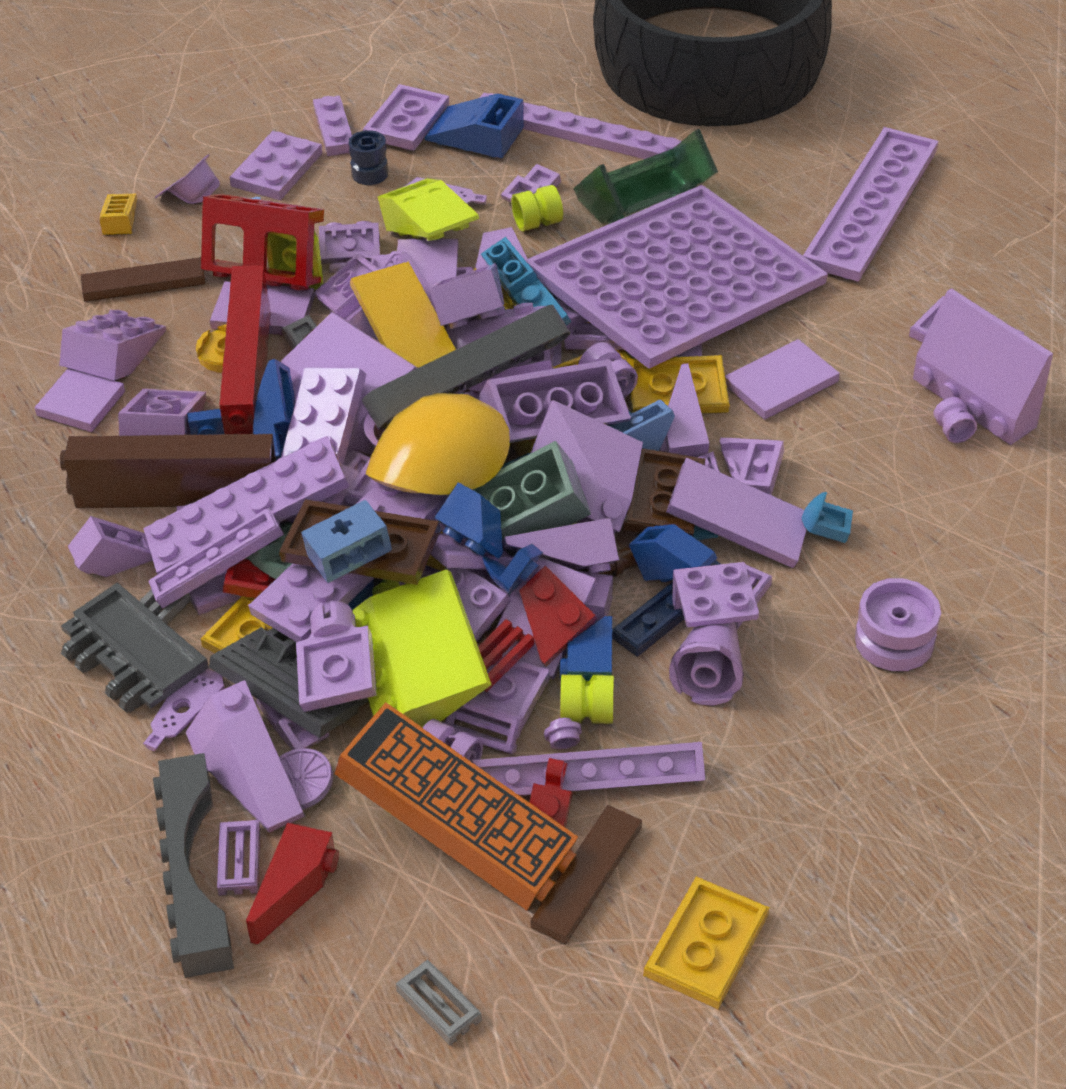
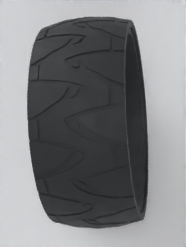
M595 0L593 14L595 49L603 77L608 86L611 87V90L618 97H621L623 101L639 111L649 113V115L660 119H666L667 121L695 126H733L752 123L773 117L790 109L805 98L814 87L827 56L832 28V1ZM723 7L760 15L776 22L779 26L743 36L702 37L672 32L650 24L645 19L676 9Z

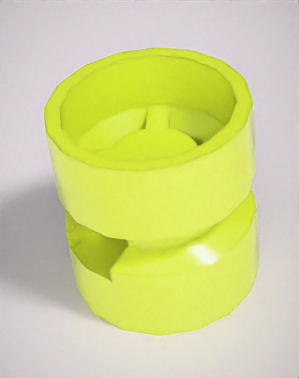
M554 185L537 188L534 194L528 190L512 195L511 206L514 220L522 232L538 228L540 222L547 226L563 220L561 197Z
M561 674L560 718H570L574 722L582 723L585 717H589L592 723L613 724L614 675H593L589 681H585L582 675Z

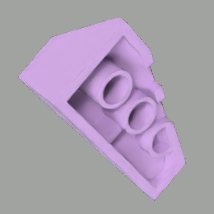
M241 681L210 695L186 731L194 754H205L208 771L226 791H229L240 801L241 805L256 820H259V823L269 833L287 825V823H292L305 817L246 681Z

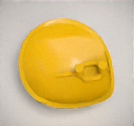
M437 393L424 396L398 413L391 421L371 455L366 475L384 486L408 493L450 495L458 482L473 490L489 482L503 467L510 446L509 428L503 415L495 408L468 394Z

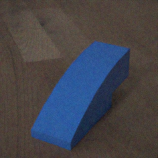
M272 359L268 361L258 391L253 420V434H273L276 460H278L283 452L296 401L290 368L278 360Z

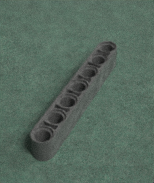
M548 305L372 390L362 399V403L377 428L385 430L398 413L420 398L437 393L459 394L558 345L571 332L554 305Z

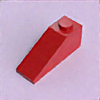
M287 823L246 919L250 943L257 945L261 943L324 886L329 872L334 873L339 860V850L334 847L332 832Z

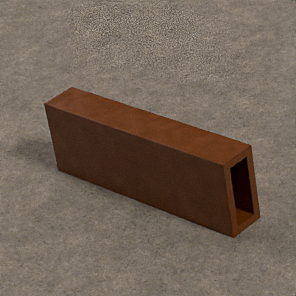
M273 434L69 436L66 450H62L60 453L61 470L67 472V493L73 496L75 508L177 507L188 505L277 461Z

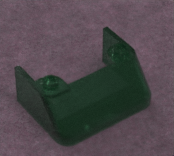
M697 129L673 149L614 171L607 172L604 164L599 165L576 185L573 190L578 201L601 224H611L625 218L624 216L653 206L702 185L718 173V170L700 129Z

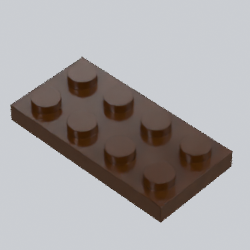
M305 499L279 551L281 561L315 567L307 555L301 532L344 511L350 506ZM375 511L387 526L392 550L349 573L418 585L441 532L439 521Z

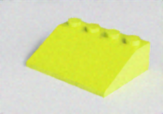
M446 569L421 578L418 585L407 583L376 594L352 610L355 615L356 627L368 626L372 633L377 696L368 697L373 716L386 702L423 728L431 719L444 720L492 685L451 571Z

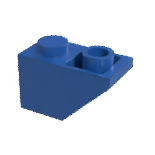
M458 482L434 518L446 526L443 533L460 544L465 539L467 540L465 546L481 557L487 552L499 559L503 554L500 510L482 495Z
M675 524L647 527L629 544L645 581L660 580L661 582H668L673 580V570L710 566L717 559L713 550Z

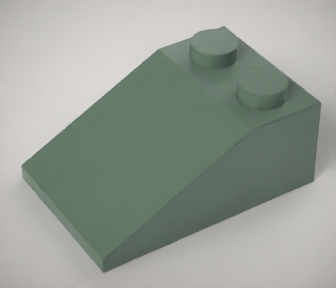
M557 441L500 469L497 475L485 485L473 489V491L482 495L500 510L502 540L507 536L571 525L591 515L574 463Z

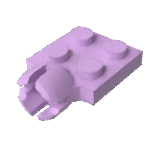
M330 601L331 617L325 618L323 603L315 607L310 616L311 634L309 638L296 642L299 705L304 712L377 696L372 633L368 626L356 627L355 615L352 609L343 602Z

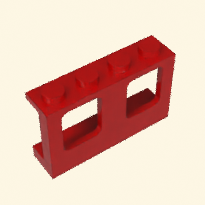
M225 194L203 196L201 269L213 271V276L230 277L232 266L264 265L267 285L280 286L283 283L291 284V289L308 290L310 285L321 283V276L312 275L314 225L315 223L324 222V209ZM217 224L238 226L243 229V264L215 260V232ZM269 232L295 236L297 240L295 272L267 268Z

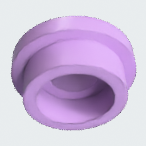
M570 718L556 719L545 729V740L550 742L551 748L557 750L574 747L580 742L581 725Z

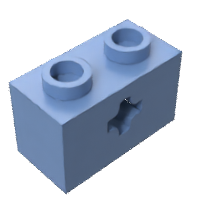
M366 499L301 532L309 559L327 583L392 550L387 526Z

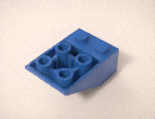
M497 93L447 106L425 135V140L439 145L460 148L464 151L503 158L524 128L523 99Z

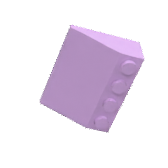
M951 288L946 292L917 353L913 379L943 400L950 397L961 398L968 409V413L973 416L977 423L1012 445L1037 428L1053 353Z
M333 312L281 360V363L290 368L295 401L305 368H360L367 374L348 448L372 455L374 446L365 435L363 425L368 411L364 407L362 399L372 390L418 368Z

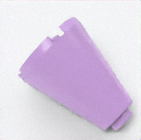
M736 622L697 626L692 629L672 657L669 666V679L674 689L680 695L683 691L692 697L691 701L694 703L714 706L728 702L732 699L733 694L740 690L744 672Z

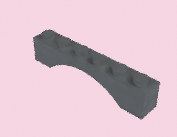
M201 753L158 761L160 776L153 778L156 800L163 801V807L156 808L159 830H166V839H160L163 863L169 862L170 871L163 872L166 895H173L174 904L166 905L170 929L176 928L177 938L170 939L173 963L181 962L185 978L234 969L230 933L225 912L205 896L196 885L190 873V853L194 837L203 819L213 807L210 777L205 754Z

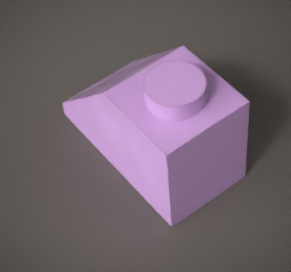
M90 516L68 545L76 567L87 574L94 573L108 577L153 561L145 533Z

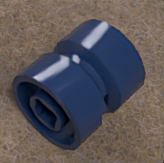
M365 130L353 134L348 142L353 180L362 185H375L383 182L388 177L387 149L384 135L373 130Z

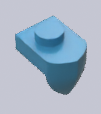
M827 492L818 494L807 505L801 517L805 528L810 533L846 543L850 535L853 510L826 503Z

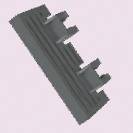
M119 583L114 584L73 612L74 617L61 625L62 631L71 638L62 646L61 654L69 661L75 659L74 666L82 673L90 671L91 668H95L99 664L109 671L115 678L108 682L104 693L112 700L120 698L118 706L127 713H131V711L139 708L144 703L150 709L209 668L206 657Z
M260 627L210 656L209 668L234 684L245 680L251 695L318 738H321L358 714L359 707L369 701L368 698L304 712L299 705L296 642L274 628L266 631Z

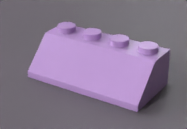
M610 359L487 380L477 397L478 400L492 406L503 415L509 428L510 443L537 438L552 400L605 425L627 422L631 419Z

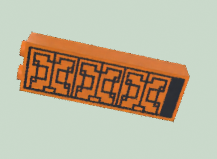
M386 702L339 756L334 773L336 776L527 911L536 899L540 902L544 901L549 891L556 884L551 878L557 870L564 873L577 855L571 850L578 836Z

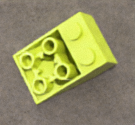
M427 178L378 196L386 231L397 232L400 236L409 234L413 238L425 237L428 241L437 240L444 237V232L451 229L452 231L466 229L470 226V222L479 219V215L442 180Z

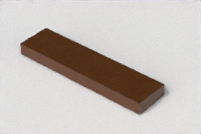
M201 257L81 274L84 302L206 284L204 271L201 269Z
M607 805L576 851V857L571 861L566 871L560 875L555 882V886L552 887L531 918V928L566 945L640 832L642 820Z

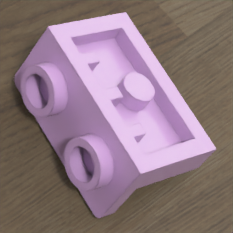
M359 221L356 224L342 225L341 223L333 222L326 226H319L321 264L332 262L345 263L356 254H360L363 257L380 255L379 224L370 221Z

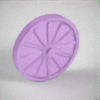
M299 748L279 756L302 810L317 804L326 796L332 786L333 770L328 759L321 752L309 748Z

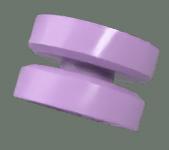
M889 578L873 583L864 591L858 611L859 619L855 631L856 647L863 658L876 667L889 671H909L922 666L931 658L935 647L936 631L941 616L938 599L925 586L904 578Z

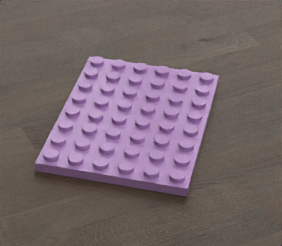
M703 185L525 260L534 270L537 278L545 288L648 369L826 284L828 276L827 272Z

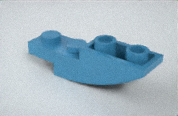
M504 237L481 253L488 266L492 264L497 265L500 283L516 305L522 303H533V307L554 305L566 326L571 323L567 313L540 282L534 270L507 237Z

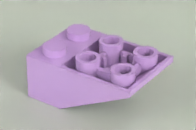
M110 310L108 314L95 315L87 321H77L75 325L62 329L59 366L113 381L132 374L164 334L166 326L156 324L155 320L149 317H130L123 310Z

